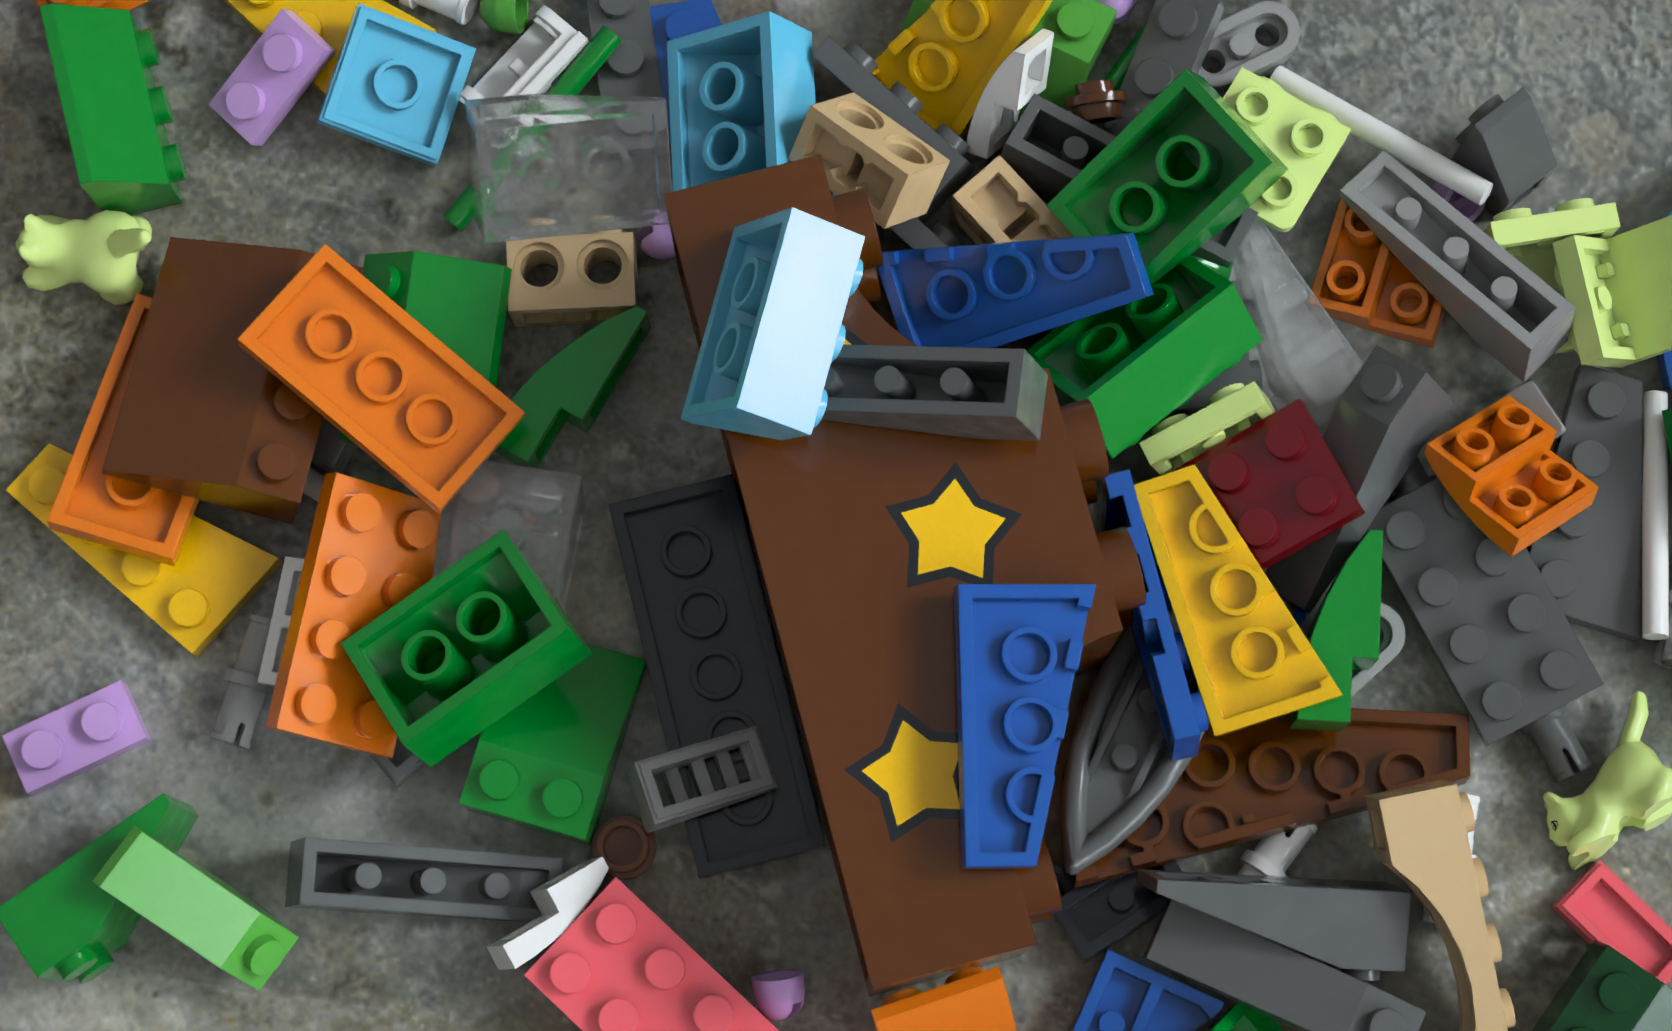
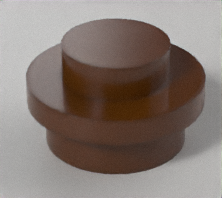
M1099 80L1075 85L1076 96L1064 99L1065 110H1071L1072 114L1091 124L1122 119L1121 104L1127 102L1126 91L1122 90L1113 91L1112 80Z
M627 814L615 815L603 821L594 832L591 841V854L593 858H604L609 867L606 873L607 876L611 878L617 877L619 880H630L642 875L653 863L656 855V840L653 832H646L640 818Z

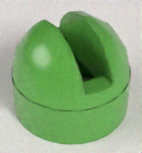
M481 0L479 13L484 23L493 30L501 33L522 34L528 21L529 0Z

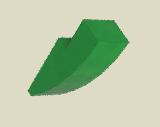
M634 306L603 321L566 345L540 367L510 399L525 412V415L494 452L534 475L565 422L588 433L651 328L647 311Z
M1370 529L1339 570L1317 609L1306 637L1344 696L1290 713L1289 729L1341 732L1351 721L1352 669L1369 670L1379 660L1383 530Z

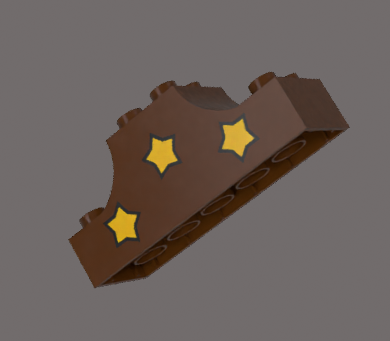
M821 155L663 194L677 268L699 351L734 227L791 207L865 236L859 257L863 261V274L857 289L848 298L842 320L846 330L844 344L917 346L892 328L869 304L870 302L881 300L876 267L883 266L881 246L870 203L863 188L832 196ZM1049 368L1043 369L1048 374L1040 441L974 439L821 420L813 428L812 434L809 436L786 440H776L720 429L869 997L949 976L965 968L982 967L1020 957L1037 944L1031 924L1051 919L1052 913L1062 911L1058 883L1044 837L1042 838L1036 867L961 869L954 588L958 584H1096L1092 607L1088 611L1082 638L1084 645L1079 669L1075 672V678L1078 675L1099 668L1120 636L1123 628L1132 626V608L1146 604L1143 575L1127 528L1124 526L1096 534L1088 508L1089 504L1097 502L1095 480L1109 476L1105 442L1094 407L1089 399L1059 406Z

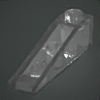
M1255 219L1233 258L1232 265L1237 280H1241L1243 299H1252L1254 303L1256 328L1263 339L1257 344V349L1268 386L1274 394L1270 397V401L1275 411H1278L1300 398L1307 407L1318 429H1321L1330 422L1340 398L1363 366V363L1264 223Z

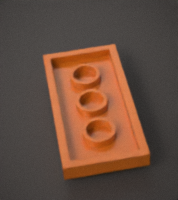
M326 244L322 246L237 339L238 345L438 514L525 415V412Z
M136 293L50 511L47 523L51 530L175 566L199 500L102 474L153 299Z
M325 473L265 728L378 757L393 758L397 734L342 647L341 642L434 578L450 507L446 506L438 514L418 497L341 473Z

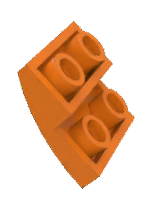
M1340 198L1308 299V307L1369 331L1434 348L1445 308Z
M1510 395L1505 396L1427 443L1424 450V455L1433 471L1458 506L1488 538L1510 557L1516 555L1591 506L1599 489V486L1550 450L1557 430Z
M978 966L959 970L945 980V985L921 993L916 988L898 991L886 997L882 1001L881 1007L871 1010L876 1031H1017L999 966L983 971L982 967Z

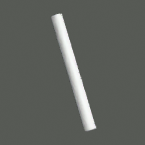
M1281 65L1272 73L1270 79L1280 85L1284 91L1310 106L1327 111L1338 122L1352 129L1350 131L1351 134L1382 151L1385 150L1392 157L1480 206L1489 197L1493 189L1492 182Z
M1659 390L1643 393L1642 638L1647 640H1665L1669 638L1668 441L1662 415L1663 410H1668V393Z

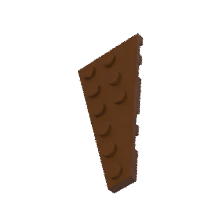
M1086 693L1080 694L1078 715L1087 695ZM1351 708V721L1341 732L1289 729L1290 713L1220 736L1214 735L1211 723H1209L1208 730L1205 731L1199 743L1197 756L1192 757L1166 798L1146 821L1114 850L1075 874L1074 888L1137 872L1138 869L1145 870L1295 830L1307 825L1366 811L1368 808L1365 795L1438 780L1456 783L1457 786L1463 785L1470 778L1469 714Z

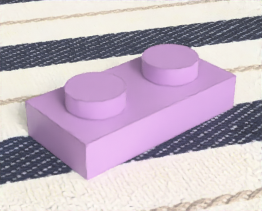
M281 9L208 105L248 143L253 146H263L336 51L294 11Z
M122 680L2 735L27 794L32 796L152 741L127 683Z

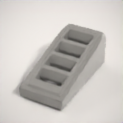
M757 726L636 761L627 771L628 780L647 833L684 822L777 788ZM737 748L740 750L750 781L741 784L729 751ZM714 758L724 789L714 790L704 761L705 759ZM685 766L689 768L698 797L688 799L679 772V768ZM660 775L663 776L672 805L663 807L654 777Z

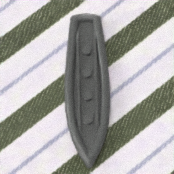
M1157 566V573L1160 574L1159 566ZM1171 605V611H1169L1168 614L1170 617L1173 632L1177 633L1180 632V629ZM1131 626L1123 628L1107 657L1100 664L1081 706L1068 746L1061 786L1060 833L1064 868L1069 875L1079 873L1107 855L1136 831L1170 793L1192 757L1171 761ZM1189 659L1190 668L1188 671H1184L1190 694L1199 692L1201 696ZM1206 711L1207 720H1208V725H1209L1210 720H1209V717H1208V714H1207V711ZM1205 731L1201 732L1200 741H1201V739H1202V737H1203Z

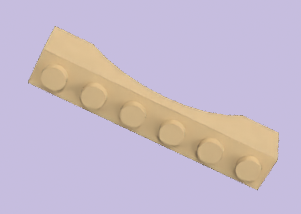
M1444 780L1365 795L1378 860L1398 876L1427 909L1445 943L1456 978L1460 1015L1458 1031H1508L1507 1028L1515 1027V1012L1511 997L1506 988L1499 989L1494 963L1501 962L1502 960L1499 936L1492 922H1485L1481 898L1487 897L1489 892L1486 872L1480 858H1472L1467 832L1475 830V818L1468 795L1465 792L1459 793L1456 783Z

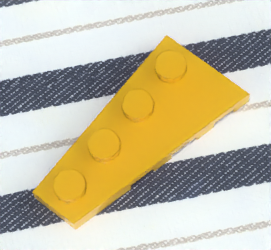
M1194 464L1135 484L1134 488L1141 514L1214 735L1220 736L1344 696L1196 465Z

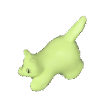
M105 210L93 214L86 220H70L55 215L39 214L35 216L29 214L24 218V228L16 241L19 255L29 265L23 271L22 278L28 288L40 291L56 289L69 283H84L91 289L99 292L104 300L114 305H125L134 300L136 293H142L144 282L138 275L136 265L140 251L145 249L152 239V228L144 217L130 216L120 211Z
M1636 690L1633 692L1628 715L1620 733L1617 747L1609 754L1594 781L1584 793L1564 798L1552 792L1543 794V799L1546 802L1544 807L1547 809L1546 822L1549 828V839L1556 846H1566L1570 853L1568 864L1573 870L1580 869L1605 854L1618 841L1619 832L1623 827L1635 826L1648 831L1665 822L1672 814V768L1663 765L1654 750L1640 740L1649 715L1647 697L1642 691Z

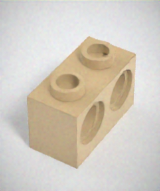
M854 92L810 105L788 158L792 162L821 155L830 190L839 195L863 188L868 197L875 223L884 229L927 213L950 162L948 158Z
M1000 155L952 195L950 218L974 244L1074 237L1040 197Z
M594 225L585 228L584 234L559 235V231L556 229L537 227L522 231V237H506L507 267L512 269L508 295V312L515 327L602 323L634 306L639 307L637 247L633 232H622V228L615 225ZM611 261L621 267V272L612 282L598 284L588 278L591 268L599 262ZM539 264L553 265L558 269V273L550 284L536 287L526 282V276L534 266Z

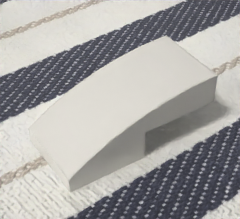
M1044 28L1014 50L993 74L974 111L966 142L970 146L967 151L968 153L988 159L1005 145V142L1016 126L1019 110L1030 102L1034 93L1038 95L1046 89L1054 38L1053 31Z
M603 857L584 860L530 891L542 915L487 946L499 970L518 968L555 941L575 921L600 887L609 869Z

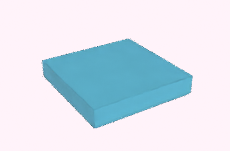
M358 3L352 15L316 123L434 167L438 164L460 99L459 94L463 90L476 48Z

